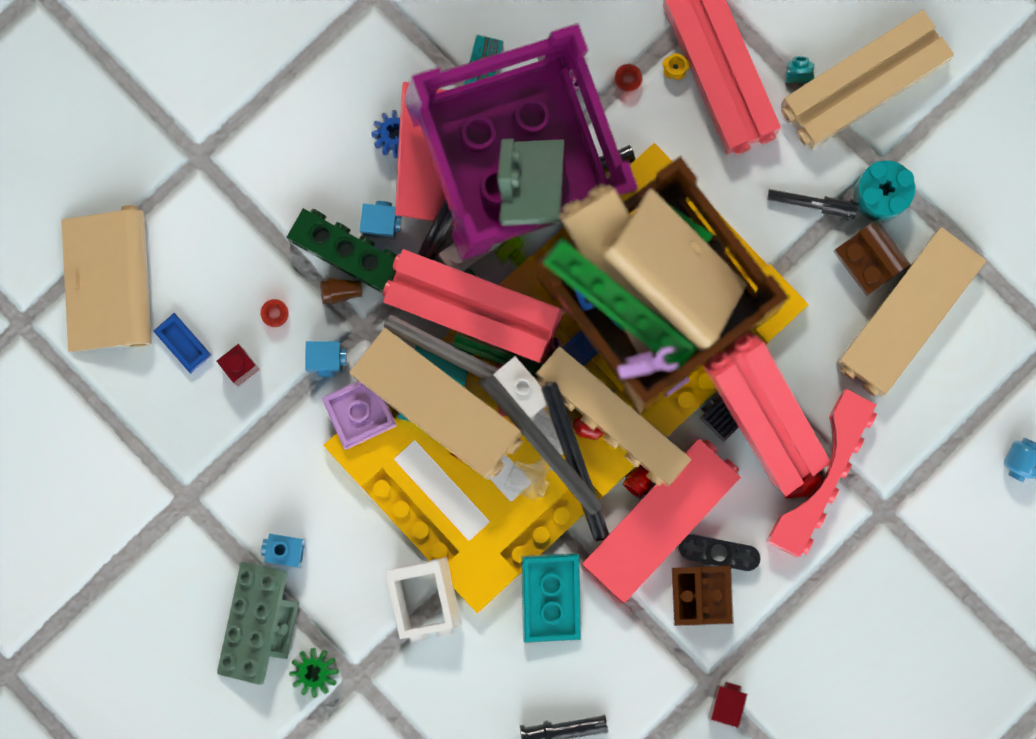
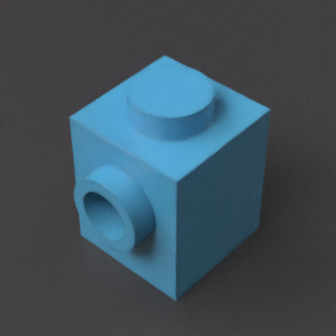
M376 201L375 205L363 203L359 230L361 235L395 240L396 232H401L402 216L395 215V207H392V203L386 201Z
M306 341L305 370L308 373H318V377L333 378L335 373H342V366H347V349H342L340 342Z
M269 533L268 539H263L261 556H265L264 562L301 568L306 540Z

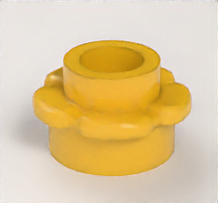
M674 53L663 60V73L669 79L681 80L686 76V72L689 71V62L682 54ZM678 65V69H674L673 66Z

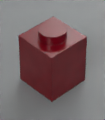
M239 343L216 360L236 386H240L260 370Z
M726 681L724 687L717 685L708 719L739 728L748 695L741 692L742 686Z

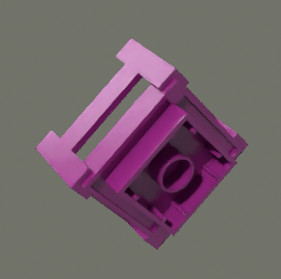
M579 23L551 31L547 39L443 72H441L440 67L411 76L404 101L413 127L420 125L456 225L452 232V237L461 261L488 252L493 244L556 224L501 225L502 199L498 174L502 139H513L514 142L564 140L560 214L564 212V206L575 200L583 201L589 197L588 193L600 185L605 187L611 185L621 202H624L638 190L629 161L622 162L586 63L585 55L588 52V48ZM534 58L538 59V62L436 94L440 88ZM573 75H575L610 172L608 179L571 80Z

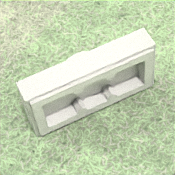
M516 356L493 374L530 419L547 406L541 386Z

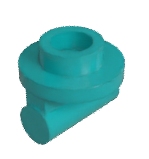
M804 56L793 57V60L787 62L785 83H808L814 79V63Z

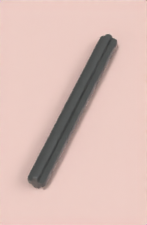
M492 375L484 380L482 387L514 425L521 430L525 438L591 515L600 510L603 506L600 500L496 377Z

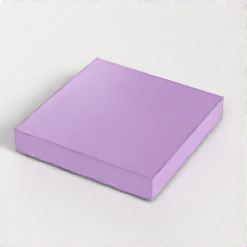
M359 381L322 397V401L345 450L397 426L387 403Z

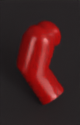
M582 417L576 418L572 423L575 434L581 438L597 440L604 435L597 427L594 430L589 428L581 421Z

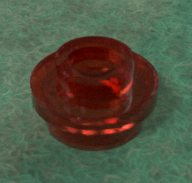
M624 64L617 69L615 83L619 89L625 92H632L641 85L642 73L637 66ZM625 75H631L633 77V81L627 83L623 80V77Z
M271 299L263 304L260 315L266 325L280 327L286 323L289 317V310L281 300ZM273 309L280 311L278 318L273 319L270 317V312Z

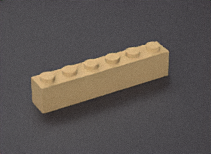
M560 346L535 373L539 377L537 382L541 387L546 383L556 382L565 407L571 412L574 408L583 415L581 421L592 430L596 427L605 434L603 439L614 449L618 446L627 453L624 457L637 468L639 465H642L649 471L646 476L657 486H660L662 483L665 486H670L692 460Z

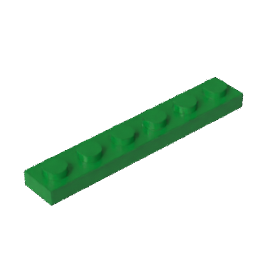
M562 237L542 259L543 264L656 354L663 348L675 347L674 352L665 355V360L669 364L678 363V367L675 368L677 371L697 350V347Z

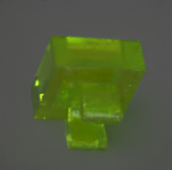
M519 236L509 239L495 252V257L502 265L510 259L518 268L527 259L519 251L523 248L524 242Z

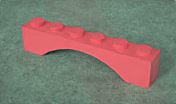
M847 389L841 392L829 416L832 428L831 463L828 465L825 476L817 489L805 502L792 511L778 517L766 542L795 557H801L802 553L807 554L814 541L810 537L815 528L820 529L827 515L823 511L827 503L832 504L839 492L836 485L840 477L844 479L852 466L848 461L853 452L856 454L859 452L864 442V438L861 435L865 427L870 428L877 416V413L873 412L877 404Z

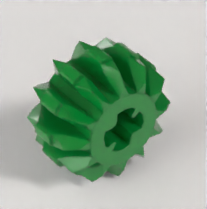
M311 648L310 658L305 651L299 653L303 663L295 659L292 661V664L298 667L299 671H290L289 675L292 677L299 676V680L295 681L292 685L295 688L304 684L301 690L302 695H306L311 688L312 697H318V686L324 694H327L329 689L325 682L333 686L336 685L337 681L329 676L330 674H338L339 669L329 668V665L336 662L334 657L328 661L324 660L328 651L323 650L319 658H317L316 648ZM312 664L313 668L319 667L321 669V672L318 673V680H315V677L311 679L308 677V673L311 671L309 666Z

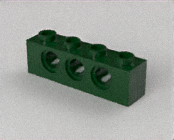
M303 208L286 236L288 241L383 294L387 281H393L397 272L393 270V263L397 254L388 249H385L383 252L374 247L375 242L362 235L358 239L349 234L351 229L339 222H336L335 225L325 220L327 216L312 208L309 212ZM320 230L329 232V237L324 242L315 241V235ZM345 243L354 246L353 252L348 256L339 254V248ZM366 258H377V266L374 269L364 268L363 262Z

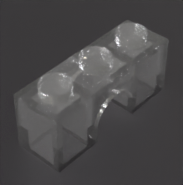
M542 409L536 414L533 422L558 451L560 443L549 411ZM543 458L531 465L515 460L504 488L532 501H536L537 496L544 497L550 483L545 481L549 470H553Z

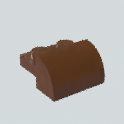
M878 220L870 223L833 251L866 296L911 265Z
M731 566L672 568L674 626L734 624Z

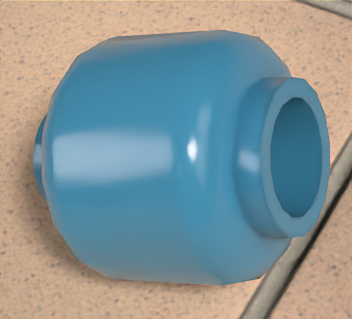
M1023 438L1022 441L1016 440L1012 443L1004 459V465L1010 469L1009 476L1024 482L1025 478H1036V442Z

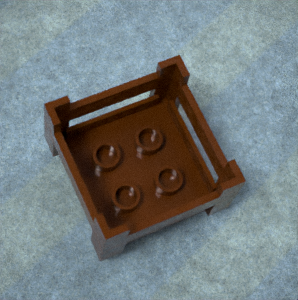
M681 156L658 171L654 180L622 202L628 214L635 210L647 191L652 188L665 202L688 218H692L695 223L709 232L688 204L691 201L758 289L755 292L726 254L725 262L747 283V286L719 335L720 340L708 349L699 350L697 348L678 371L676 369L669 371L656 370L648 374L620 379L618 367L627 364L626 358L638 355L626 332L615 326L609 316L597 306L585 311L581 309L575 289L543 264L542 259L548 252L536 260L537 280L553 301L556 299L560 301L623 385L622 393L639 415L663 399L665 393L702 367L717 353H720L734 343L736 339L752 329L755 331L778 314L790 298L772 274L767 277L697 186V176ZM571 239L568 243L572 245L575 249H577L576 245Z

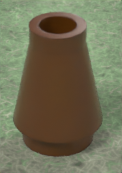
M327 278V281L320 282L322 303L334 305L356 297H362L360 280Z

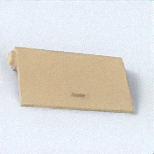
M652 188L647 191L624 230L614 235L601 250V254L699 350L708 349L720 340L719 335L747 286V283Z
M136 205L122 206L120 211L61 219L68 352L116 346L143 347L151 345L144 211L138 210Z

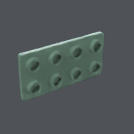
M502 139L498 174L502 199L501 225L558 223L560 221L564 140L514 142L513 139Z
M247 562L240 563L217 669L218 675L263 685L269 657L288 659L299 602L282 599L287 571Z

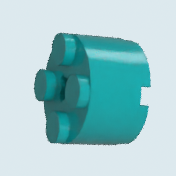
M884 160L874 162L863 172L854 186L853 198L855 202H858L860 212L869 220H878L879 222L890 221L901 215L910 206L915 196L914 175L902 164L895 161ZM881 187L886 188V192L889 193L887 196L882 195L883 190Z

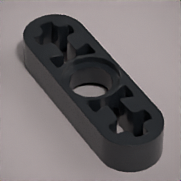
M694 534L687 535L678 545L679 554L686 560L716 566H731V569L741 571L756 569L761 559L759 551L753 546ZM690 539L695 540L694 545L704 547V541L709 542L705 552L706 559L701 558L703 552L694 551L692 556L687 555L688 550L683 548L684 543H689ZM717 544L723 545L727 550V556L722 561H716L711 556V549ZM732 547H736L735 553L741 555L745 554L746 550H749L750 556L754 557V562L748 563L746 567L743 566V560L734 559V565L729 564L732 558Z

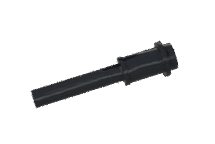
M769 189L767 200L819 209L822 210L821 214L846 217L847 221H849V218L855 219L858 202H853L851 198L849 201L828 196L821 199ZM812 201L834 205V208L812 204Z

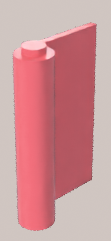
M402 82L395 215L434 221L446 197L420 125L413 127L404 101L409 82ZM438 89L436 94L446 90ZM452 220L451 225H454L455 229L456 225L454 220Z

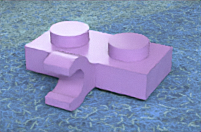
M675 347L661 349L656 357H653L652 352H647L626 358L627 364L618 367L620 379L648 374L656 370L669 371L677 368L678 363L669 364L665 360V355L674 352Z

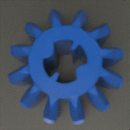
M392 110L391 118H388L387 114L383 113L381 117L384 122H374V127L378 130L372 131L371 136L374 139H378L375 141L374 146L376 149L383 147L382 154L384 156H387L392 150L393 157L398 158L399 138L395 136V139H391L390 132L393 130L395 133V129L400 131V118H398L397 111Z

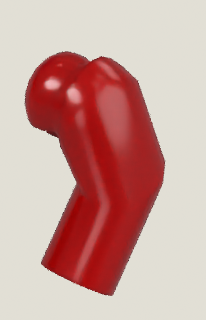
M818 472L814 476L810 473L802 479L804 483L789 495H784L785 499L811 496L821 483V474Z

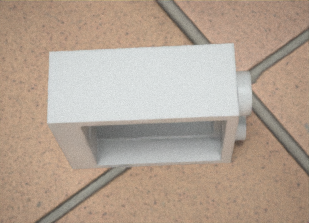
M447 557L385 571L400 639L410 638V642L427 639L426 634L436 632L437 637L453 634V629L462 624ZM434 573L445 621L411 628L401 580Z

